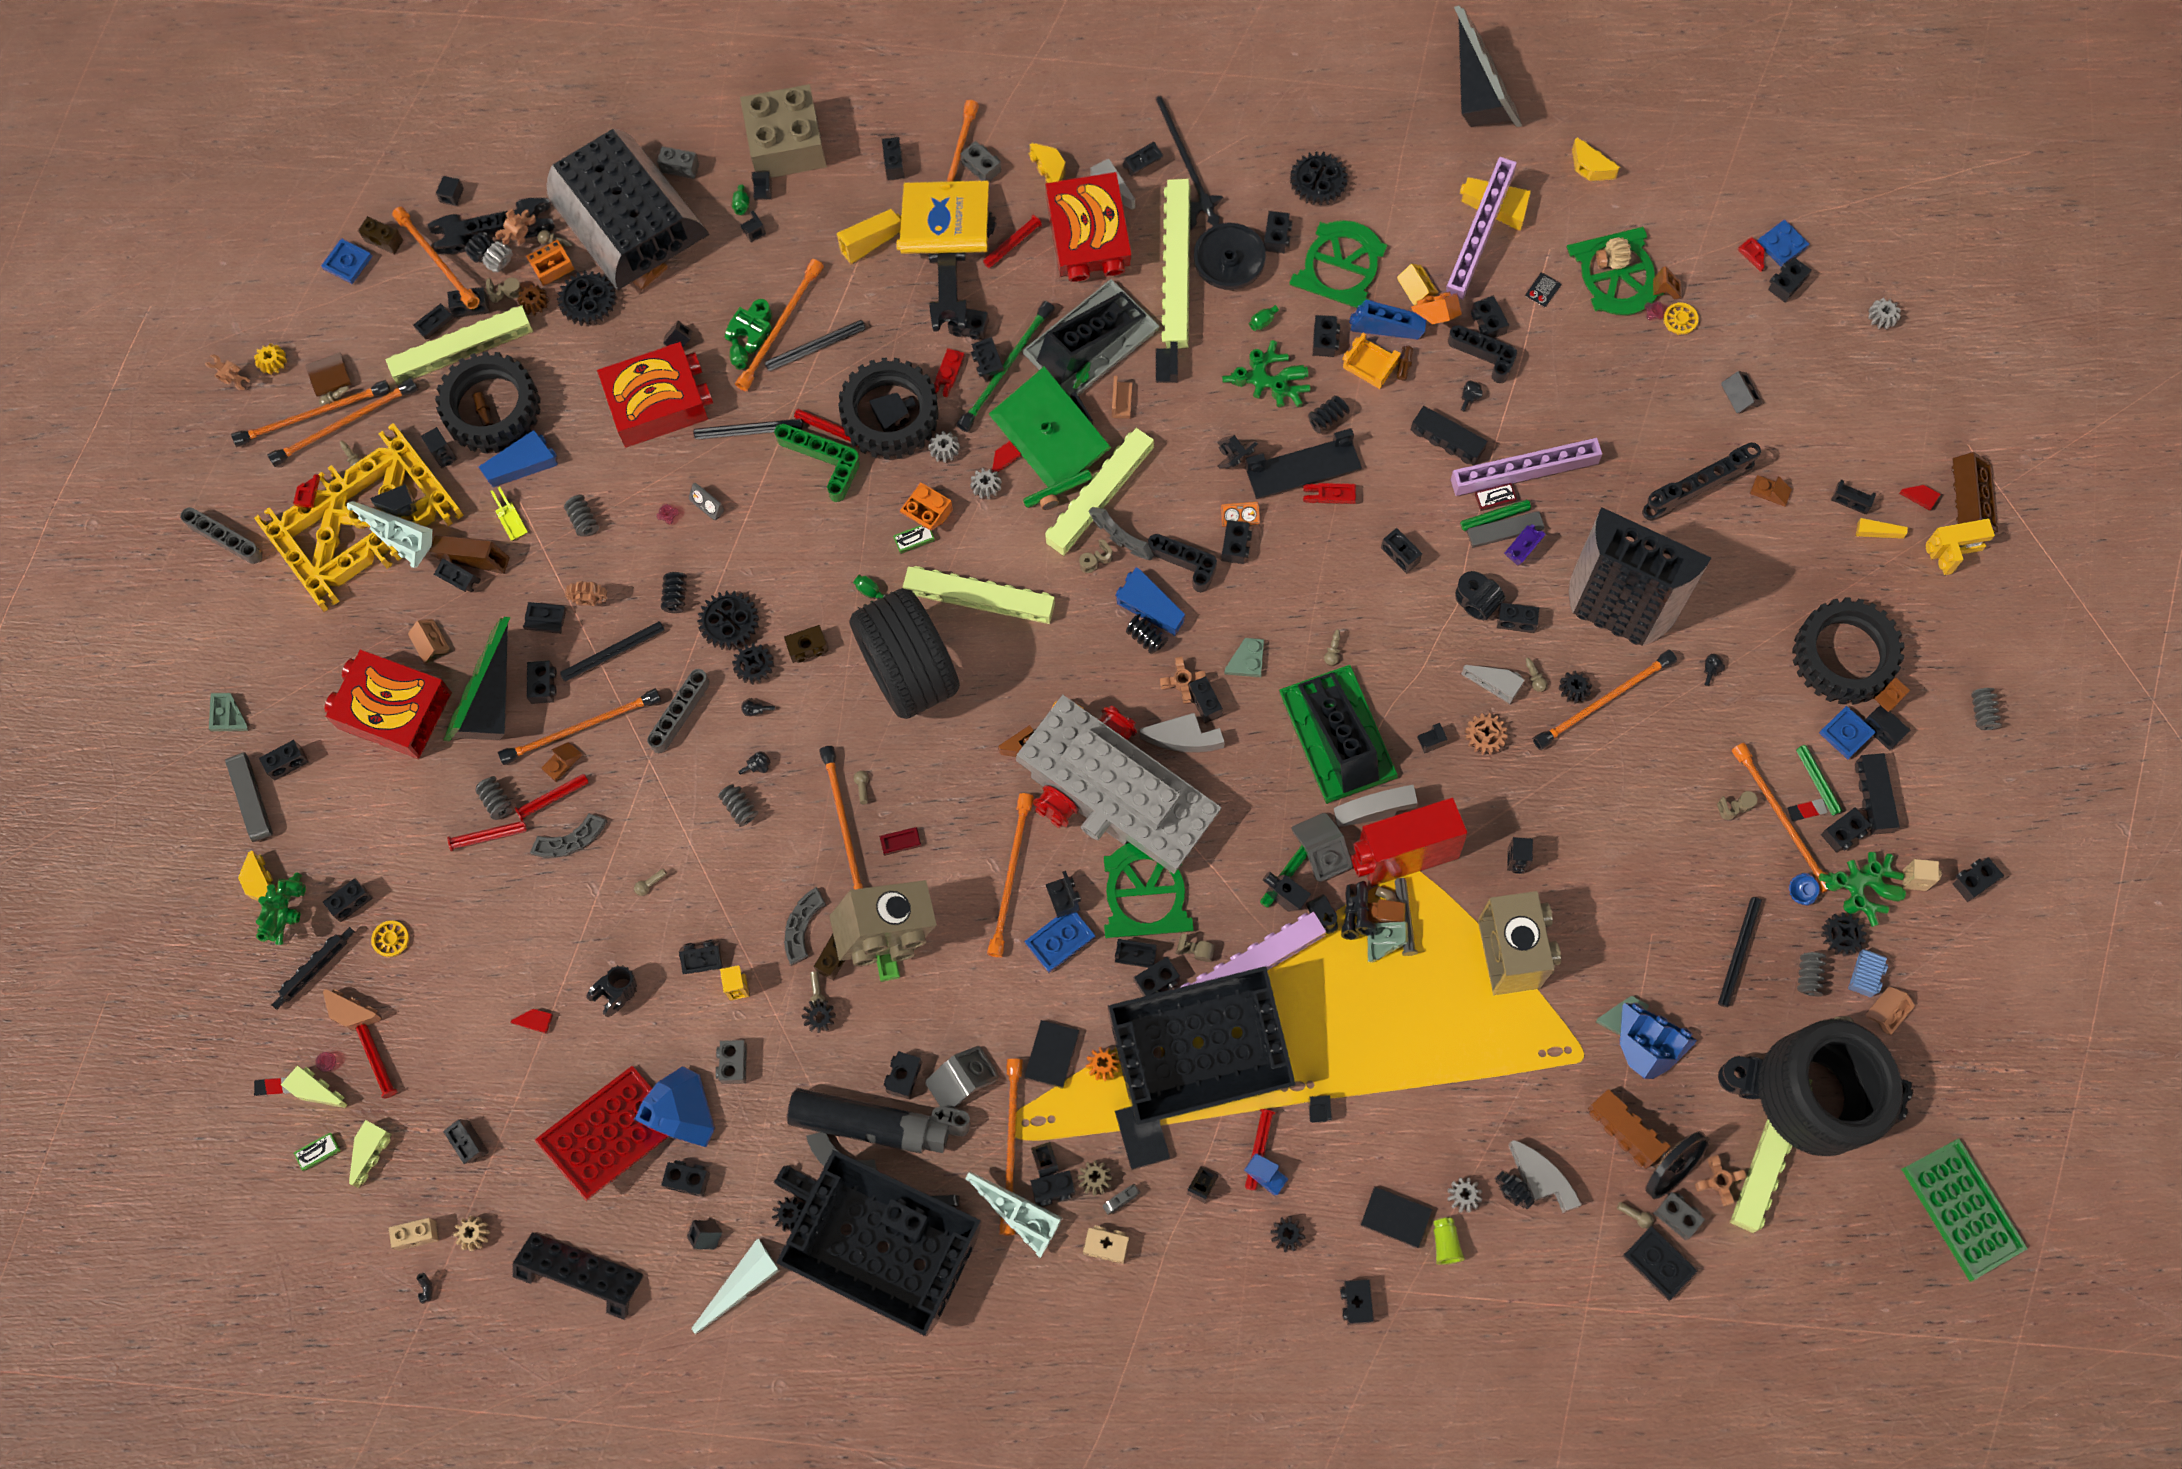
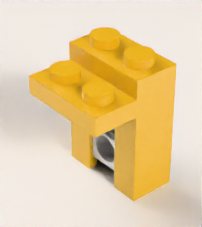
M1990 519L1939 527L1926 542V551L1930 554L1931 560L1939 559V568L1943 570L1944 576L1952 574L1963 561L1962 554L1983 551L1986 547V544L1983 542L1993 539L1995 535Z

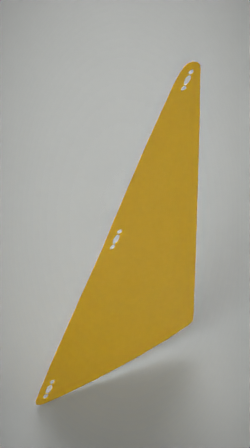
M1419 871L1400 877L1405 878L1407 882L1415 950L1418 951V954L1403 956L1402 952L1404 950L1403 946L1373 963L1368 962V936L1359 933V938L1355 940H1347L1341 937V929L1346 915L1344 913L1345 905L1335 911L1338 928L1334 933H1326L1325 937L1267 970L1295 1082L1301 1081L1305 1084L1303 1090L1292 1091L1288 1087L1289 1089L1286 1092L1279 1089L1159 1121L1161 1125L1288 1106L1306 1103L1310 1096H1330V1099L1504 1076L1576 1064L1584 1058V1051L1569 1028L1538 989L1493 996L1479 924L1443 889ZM1396 879L1379 884L1369 890L1368 903H1377L1378 899L1386 900L1375 895L1378 886L1391 890L1396 894ZM1234 1027L1231 1031L1232 1037L1240 1038L1242 1036V1029ZM1195 1037L1192 1041L1195 1048L1202 1047L1204 1043L1201 1037ZM1566 1046L1571 1047L1572 1052L1570 1054L1564 1052ZM1161 1047V1050H1162V1055H1161V1057H1163L1164 1054H1165V1050H1164L1163 1047ZM1552 1047H1560L1563 1053L1560 1056L1552 1057L1547 1054V1051ZM1117 1048L1111 1050L1109 1055L1116 1052L1117 1056L1115 1059L1119 1060ZM1539 1050H1545L1546 1056L1540 1057L1538 1055ZM1099 1061L1100 1066L1107 1067L1106 1062ZM1121 1064L1115 1065L1119 1068V1072L1112 1071L1114 1078L1112 1079L1109 1075H1106L1107 1081L1105 1082L1103 1081V1076H1100L1098 1081L1095 1080L1096 1074L1090 1076L1089 1072L1091 1069L1085 1067L1066 1079L1063 1089L1054 1087L1016 1111L1015 1137L1020 1140L1038 1141L1120 1131L1115 1111L1131 1106ZM1313 1081L1314 1087L1310 1089L1306 1086V1083ZM1052 1115L1055 1117L1054 1123L1048 1122L1047 1119L1049 1116ZM1036 1116L1046 1118V1123L1041 1126H1034L1030 1121ZM1023 1119L1029 1120L1027 1127L1022 1126L1021 1122Z

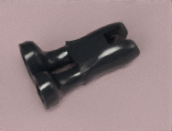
M1366 881L1358 882L1357 890L1354 884H1348L1345 891L1346 909L1344 913L1346 915L1341 929V937L1347 940H1355L1359 938V933L1364 936L1375 935L1377 927L1368 920L1367 916L1369 908Z

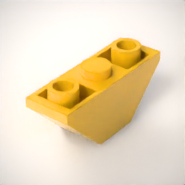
M1579 138L1575 139L1572 153L1577 173L1589 181L1610 180L1617 177L1620 167L1614 161L1607 159L1601 152L1590 147L1587 142Z
M1035 143L1030 144L1029 157L1032 162H1036L1038 165L1037 169L1040 175H1044L1046 178V183L1062 181L1066 168L1065 161L1058 150Z
M250 851L247 854L238 879L245 894L251 899L258 901L261 896L266 895L267 886L272 884L273 878L270 872L265 870L263 865L266 863L261 854L257 855L255 852Z

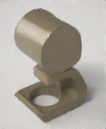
M491 278L486 280V291L490 300L494 303L501 300L503 294L507 295L509 299H515L519 297V292H523L516 278L506 279L504 286L498 284L496 293H493L494 285Z
M1103 539L1099 540V547L1103 549L1106 555L1096 551L1094 555L1084 553L1080 556V569L1084 573L1095 571L1098 567V561L1103 564L1112 561V549Z
M1746 791L1738 798L1737 802L1735 800L1730 803L1731 811L1727 806L1724 796L1718 801L1717 807L1723 819L1731 820L1739 811L1741 813L1751 811L1758 800L1753 792Z
M1186 934L1180 936L1176 954L1193 953L1194 958L1204 962L1212 961L1215 950L1214 944L1205 941H1199L1197 944L1194 942L1188 943L1186 941Z

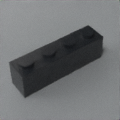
M1424 405L1411 426V431L1416 436L1429 440L1432 445L1445 449L1448 454L1455 455L1461 458L1464 463L1473 466L1479 460L1488 442Z
M1885 753L1861 755L1855 762V771L1857 774L1859 773V790L1863 793L1862 806L1867 813L1866 820L1871 824L1868 829H1870L1871 835L1895 833L1900 828Z

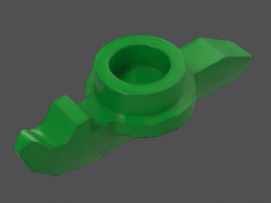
M1088 362L1083 370L1076 373L1077 381L1073 388L1077 389L1081 383L1088 381V371H1090L1091 362Z

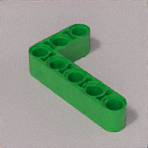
M786 424L778 425L774 433L780 446L836 466L828 482L827 490L832 501L841 502L844 500L860 466L858 452L848 446ZM782 434H788L785 437H780ZM832 452H838L836 455H830ZM849 458H855L853 461H847ZM843 473L847 474L845 477H840ZM840 489L838 493H833V490Z

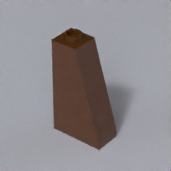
M435 535L429 551L438 560L445 559L451 563L505 574L510 559L507 554L491 541Z

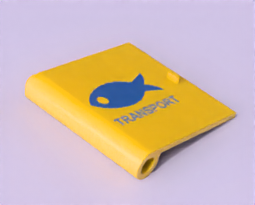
M989 181L904 183L900 239H897V250H900L901 254L987 252Z

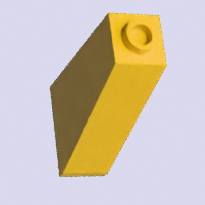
M1467 177L1466 184L1462 183L1460 194L1463 195L1461 202L1478 210L1489 182ZM1509 186L1496 219L1521 231L1530 191Z
M889 209L838 232L837 237L841 253L852 264L900 233V214H895L892 209Z

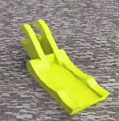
M498 487L507 505L502 507L494 491H490L499 506V509L495 510L512 541L528 533L512 502H508L502 489Z

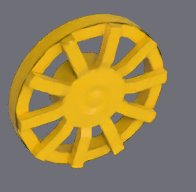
M1674 303L1664 313V324L1668 331L1677 335L1689 334L1698 324V314L1689 304ZM1675 307H1681L1680 311H1677ZM1687 308L1689 311L1685 312L1683 309ZM1672 309L1675 315L1669 313V311ZM1692 312L1694 317H1689V314ZM1688 320H1695V322L1692 324Z
M397 921L381 923L375 928L371 937L374 950L384 957L398 956L407 948L409 942V933L406 927ZM393 924L392 930H389L387 925ZM396 925L400 926L401 929L395 933ZM381 928H385L384 933L379 932ZM404 931L405 936H398L401 932ZM377 934L382 936L380 940H376ZM405 939L403 944L398 941ZM376 943H383V945L377 948ZM396 944L401 946L399 950H397ZM387 946L386 953L381 952ZM391 947H393V953H389Z

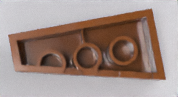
M1609 1089L1587 1108L1590 1111V1116L1605 1126V1132L1611 1137L1614 1136L1619 1141L1618 1145L1625 1152L1629 1151L1634 1157V1162L1639 1167L1648 1168L1671 1147L1666 1141L1662 1144L1654 1130L1644 1128L1642 1119L1634 1113L1629 1114L1627 1112L1629 1110L1628 1107Z

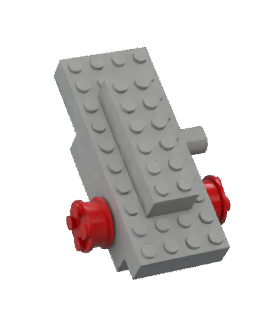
M1062 695L1016 755V761L1031 771V778L1043 786L1044 792L1039 798L1033 800V804L1036 806L1035 811L1042 817H1048L1051 820L1050 822L1057 828L1061 826L1067 827L1069 825L1068 820L1072 814L1079 812L1087 818L1082 824L1081 829L1091 838L1099 840L1106 831L1124 845L1127 841L1175 874L1219 814L1222 807L1128 741L1129 738L1137 734V729L1134 727L1136 723L1131 718H1125L1121 715L1117 708L1114 706L1104 707L1101 710L1102 715L1097 719Z

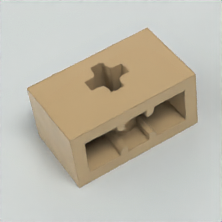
M1914 859L1903 869V889L1927 891L1941 879L1942 872L1941 868H1939V862Z
M430 1218L389 1227L391 1248L398 1251L439 1241L436 1221Z
M1094 1226L1093 1229L1088 1228L1083 1255L1123 1264L1129 1242V1237L1125 1236L1126 1233L1115 1230L1113 1233L1105 1232L1106 1228ZM1106 1239H1109L1110 1244H1112V1246H1108L1107 1249H1104L1103 1244H1101V1242H1105Z

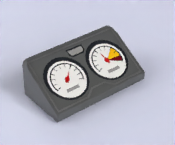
M697 483L692 484L689 500L710 518L717 520L724 512L722 504Z

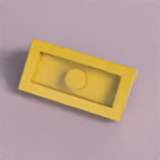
M1411 264L1397 277L1413 305H1416L1417 300H1421L1424 297L1431 295L1435 297L1439 294L1422 265Z

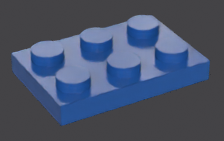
M1077 912L1059 918L1055 917L1024 942L1046 971L1050 973L1092 941L1095 935Z

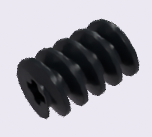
M1335 395L1331 400H1327L1325 404H1321L1320 408L1317 407L1314 409V412H1310L1308 419L1316 433L1320 434V427L1326 430V423L1332 426L1333 422L1331 419L1337 422L1339 421L1337 415L1343 418V411L1349 414L1350 410L1344 400Z
M670 572L663 576L664 582L662 587L664 589H662L663 596L661 597L662 603L660 605L663 611L667 613L683 612L679 607L685 606V603L680 601L685 599V595L680 593L686 592V589L681 587L687 584L686 581L682 580L687 578L686 574Z
M1139 613L1128 624L1126 633L1128 635L1132 634V639H1137V643L1143 644V648L1148 649V653L1154 654L1167 643L1168 637L1162 640L1163 633L1160 632L1156 635L1157 628L1155 627L1150 630L1152 623L1145 625L1146 618L1139 620L1141 616Z

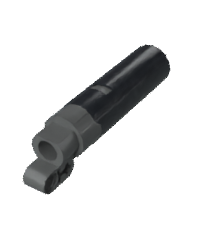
M796 1088L793 1091L787 1113V1123L789 1126L920 1154L924 1150L944 1153L949 1134L965 1136L970 1129L969 1114L962 1110L940 1106L933 1110L932 1116L802 1088ZM958 1122H963V1123H965V1124H963V1125H958L957 1123H958Z

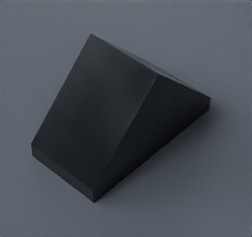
M1050 1142L1031 1148L1040 1178L1059 1173L1058 1164Z
M1200 1166L1187 1190V1195L1206 1203L1219 1175Z

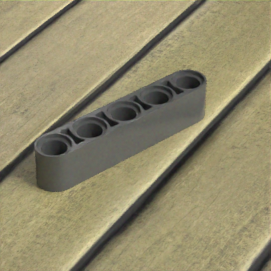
M185 508L181 512V520L191 530L248 563L256 564L261 561L263 554L253 542L194 508Z
M695 669L690 673L649 734L647 742L655 753L659 754L667 750L709 687V679L702 669ZM700 677L704 678L700 683L695 682ZM688 693H693L692 697L685 698ZM677 709H683L681 713L675 714ZM667 724H672L670 729H664ZM656 740H662L659 745H654Z
M242 752L225 759L251 841L256 842L272 836L271 825L247 754Z

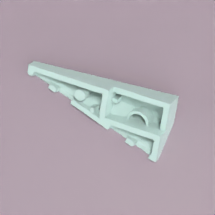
M354 501L347 503V509L353 510L359 515L358 519L361 522L365 521L370 525V530L389 547L393 546L399 552L398 555L401 558H406L411 563V567H418L431 548L433 529Z
M969 1172L966 1180L970 1181L978 1190V1193L985 1197L1012 1229H1015L1023 1238V1241L1029 1244L1036 1252L1037 1256L1042 1257L1062 1217Z
M759 1239L754 1242L693 1325L692 1330L694 1334L707 1327L745 1299L750 1292L780 1271Z

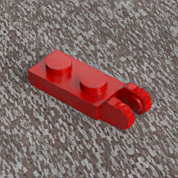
M947 348L934 382L936 394L939 391L940 385L943 384L945 385L943 397H948L951 387L954 386L965 353Z
M1319 483L1303 486L1305 492L1315 493L1318 491V495H1305L1303 501L1306 503H1356V484Z

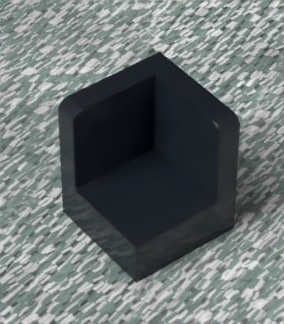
M752 172L754 199H772L770 172Z
M442 176L436 195L440 203L457 206L464 188L459 179Z
M754 210L750 211L752 219L740 225L750 242L766 234L764 225Z
M678 320L665 335L663 344L669 346L681 342L682 347H684L691 339L693 331Z
M1440 723L1433 725L1430 731L1417 737L1424 754L1446 746L1448 740Z
M1310 1096L1308 1098L1310 1122H1330L1332 1120L1330 1096Z
M693 1220L687 1238L693 1249L714 1250L717 1248L722 1232L714 1220Z

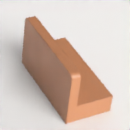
M1114 376L1112 418L1130 419L1132 383L1118 382V376Z
M433 619L417 620L408 633L423 663H428L434 654L447 653L450 649Z
M1888 987L1866 1013V1017L1878 1022L1885 1033L1892 1035L1915 1005L1907 993Z

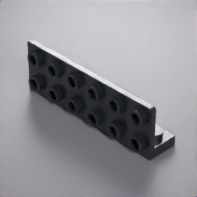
M1352 428L1335 432L1331 442L1266 460L1264 453L1247 457L1245 469L1255 498L1261 499L1303 487L1307 484L1317 483L1361 470V464L1353 445L1354 433Z
M534 1232L531 1233L514 1259L512 1270L513 1278L532 1284L535 1274L606 1300V1313L623 1320L626 1319L629 1313V1301L643 1279L642 1273Z

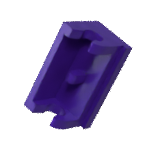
M1533 524L1527 525L1504 552V555L1516 565H1520L1546 534L1543 531H1537Z

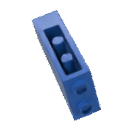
M1365 300L1357 307L1356 312L1351 314L1349 323L1351 324L1352 332L1418 340L1425 332L1426 319L1411 311Z
M533 430L478 467L490 485L496 487L555 467L558 464L555 460L557 457L556 453L551 447L548 449L545 446L547 442L541 434L538 436Z
M1136 567L1133 572L1130 571L1128 573L1125 585L1123 587L1120 586L1115 595L1117 597V604L1136 615L1140 613L1141 618H1146L1148 622L1176 636L1185 621V614Z

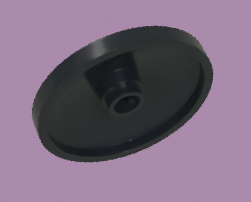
M1222 223L1207 229L1199 237L1194 248V265L1198 274L1208 284L1219 289L1235 290L1246 287L1260 276L1265 266L1266 250L1263 241L1256 232L1241 224Z
M1699 1131L1680 1141L1671 1150H1667L1662 1155V1160L1654 1169L1647 1183L1646 1193L1653 1199H1658L1680 1184L1705 1154L1710 1143L1709 1137L1702 1131Z

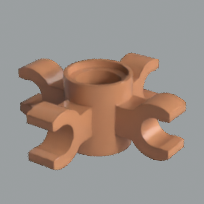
M510 209L506 213L507 219L503 225L504 230L496 232V239L504 237L502 239L504 245L510 242V238L512 240L516 239L520 246L525 242L524 236L528 231L527 225L534 224L536 218L534 215L527 218L529 216L528 210L523 211L520 216L519 214L515 215L514 210Z
M215 354L210 355L215 363L212 365L210 362H206L205 365L218 371L214 377L228 385L234 382L238 390H244L245 388L240 384L241 380L249 383L250 380L245 376L237 374L241 368L228 360L222 363Z
M1183 657L1175 658L1177 670L1175 676L1160 678L1161 690L1175 687L1181 691L1183 704L1191 703L1189 683L1205 677L1206 674L1205 671L1191 674L1184 668ZM1186 678L1188 681L1186 683H1180L1178 679Z
M1712 1156L1707 1160L1713 1175L1708 1180L1697 1182L1695 1184L1696 1190L1699 1192L1712 1188L1720 1193L1723 1207L1732 1205L1734 1200L1728 1187L1732 1182L1747 1178L1745 1170L1729 1173L1722 1170L1719 1156ZM1717 1176H1721L1724 1178V1186H1721L1717 1183Z

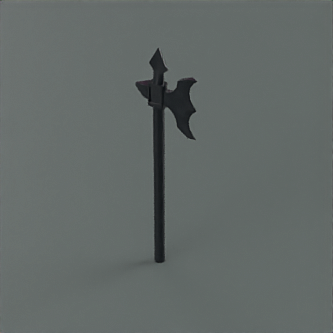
M1162 96L1156 97L1157 104L1199 195L1198 202L1190 201V230L1197 225V216L1201 211L1207 213V222L1212 226L1218 225L1220 216L1215 215L1214 206H1217L1223 199V196H1209L1208 193H1205Z

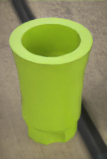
M1442 1218L1434 1221L1436 1264H1453L1465 1260L1460 1247L1457 1229L1454 1226V1219Z

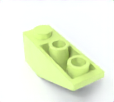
M296 1066L281 1084L301 1100L342 1108L347 1106L342 1101L345 1098L336 1090L332 1093L328 1089L330 1085L321 1078L319 1081L313 1077L315 1073L307 1067L302 1069Z
M365 1120L354 1138L349 1184L357 1188L366 1182L369 1170L377 1164L379 1154L382 1149L389 1145L392 1135Z

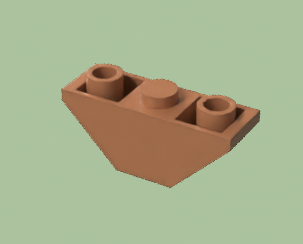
M324 989L323 995L329 1018L336 1023L353 1031L362 1024L368 1026L381 1020V1017L376 1014L377 1010L368 1005L366 1008L359 1006L361 1002L352 997L349 1000L343 998L344 994L338 990L333 989L329 991Z

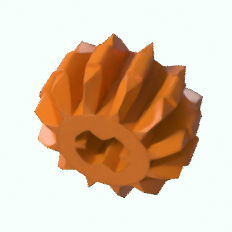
M1099 1047V1053L1092 1050L1091 1053L1094 1057L1087 1056V1060L1091 1063L1086 1064V1068L1091 1069L1089 1075L1093 1076L1096 1074L1095 1080L1097 1081L1100 1079V1076H1103L1104 1082L1107 1081L1106 1075L1113 1079L1114 1074L1112 1071L1119 1072V1068L1115 1066L1120 1064V1060L1115 1059L1117 1053L1114 1052L1109 1055L1110 1048L1103 1052L1102 1047ZM1099 1061L1106 1062L1107 1067L1100 1066Z

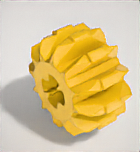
M269 343L267 347L262 344L263 349H257L258 354L254 355L255 365L261 372H267L272 375L274 371L279 373L278 369H284L283 364L287 363L286 353L277 344L274 346Z

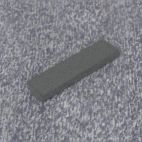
M1537 511L1467 529V534L1472 548L1518 537L1527 525H1535L1537 531H1542L1545 527L1541 515Z

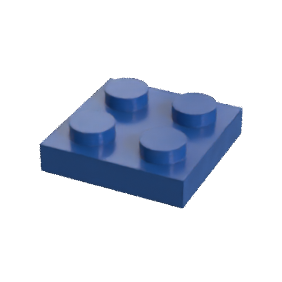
M1785 219L1757 241L1780 267L1786 261H1791L1809 246V243Z
M341 238L321 267L323 270L353 284L372 258V255Z
M1847 706L1819 732L1846 759H1849L1876 733Z

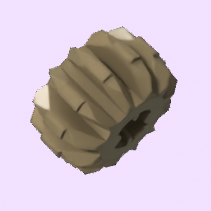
M1094 1160V1166L1091 1167L1090 1163L1086 1162L1088 1169L1080 1168L1081 1173L1085 1175H1078V1180H1085L1079 1186L1080 1188L1087 1186L1085 1189L1086 1194L1093 1189V1196H1096L1097 1189H1099L1101 1194H1104L1103 1186L1108 1189L1110 1188V1184L1106 1181H1112V1176H1107L1111 1172L1110 1168L1103 1170L1105 1167L1104 1162L1097 1167V1160ZM1094 1173H1096L1098 1177H1101V1179H1097V1182L1095 1183L1092 1179H1089L1090 1177H1093Z

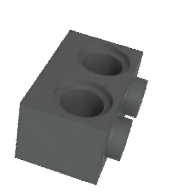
M977 141L973 142L960 154L962 164L981 181L990 182L1001 172L999 158L991 155L988 149Z
M663 146L657 160L661 173L695 179L699 167V161L695 152Z
M744 1040L720 1041V1047L716 1048V1057L719 1059V1066H716V1079H719L721 1084H746V1042ZM730 1048H735L736 1053L728 1057L727 1051ZM729 1068H735L733 1076H726V1071Z
M1671 1192L1653 1214L1686 1241L1695 1233L1705 1219L1697 1208L1688 1206L1685 1203L1686 1200L1680 1194ZM1668 1203H1673L1676 1206L1675 1213L1668 1210ZM1685 1216L1692 1219V1227L1684 1223Z

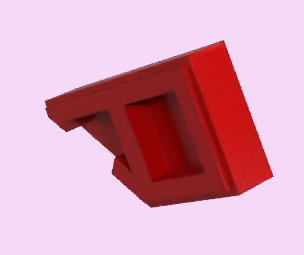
M1751 236L1738 247V251L1762 272L1765 267L1764 247Z
M1011 441L995 450L992 473L1000 472L1021 457V453Z
M319 474L313 475L312 479L297 486L293 501L295 506L314 507L320 481Z
M1925 485L1904 488L1899 493L1929 511L1940 496V493Z
M531 1009L512 1019L510 1023L547 1034L553 1015Z

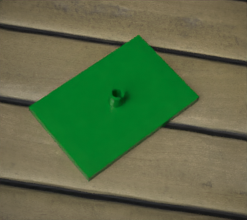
M1045 367L1041 368L989 413L990 417L1047 487L1083 472L1111 448Z
M1959 1138L1901 1169L1970 1282L2028 1249Z

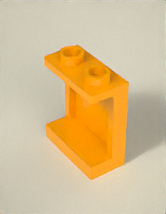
M1362 333L1360 338L1356 337L1353 341V348L1350 351L1347 350L1342 358L1344 360L1343 368L1381 389L1397 366L1401 353L1396 350L1392 354L1368 341L1366 334Z

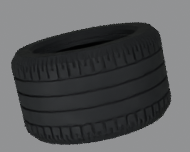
M898 589L874 601L873 604L870 603L852 613L849 623L857 644L879 688L898 717L904 719L911 718L951 698L957 693L960 683L952 660L931 618L912 590Z
M1821 1020L1781 1038L1767 1052L1762 1061L1758 1077L1760 1102L1771 1126L1794 1148L1816 1156L1840 1155L1879 1140L1893 1127L1900 1114L1903 1100V1085L1899 1068L1886 1045L1867 1028L1847 1020ZM1811 1062L1821 1064L1832 1071L1842 1086L1844 1106L1838 1118L1825 1111L1812 1092L1809 1081Z

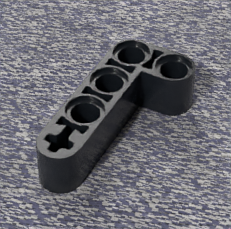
M1456 325L1450 329L1448 337L1450 347L1495 364L1491 375L1493 381L1496 383L1506 382L1516 360L1517 350L1515 347L1463 326Z
M1153 534L1149 537L1148 545L1154 557L1193 571V589L1200 593L1207 591L1216 572L1217 560L1215 556L1160 534ZM1176 550L1178 553L1171 554L1169 551ZM1192 556L1195 560L1189 561L1186 558ZM1210 563L1213 566L1208 568L1204 564ZM1198 579H1203V580H1205L1206 582L1200 584V583L1197 582V580H1198Z

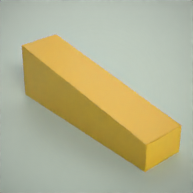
M1860 518L1857 523L1856 536L1904 539L1907 535L1908 527Z

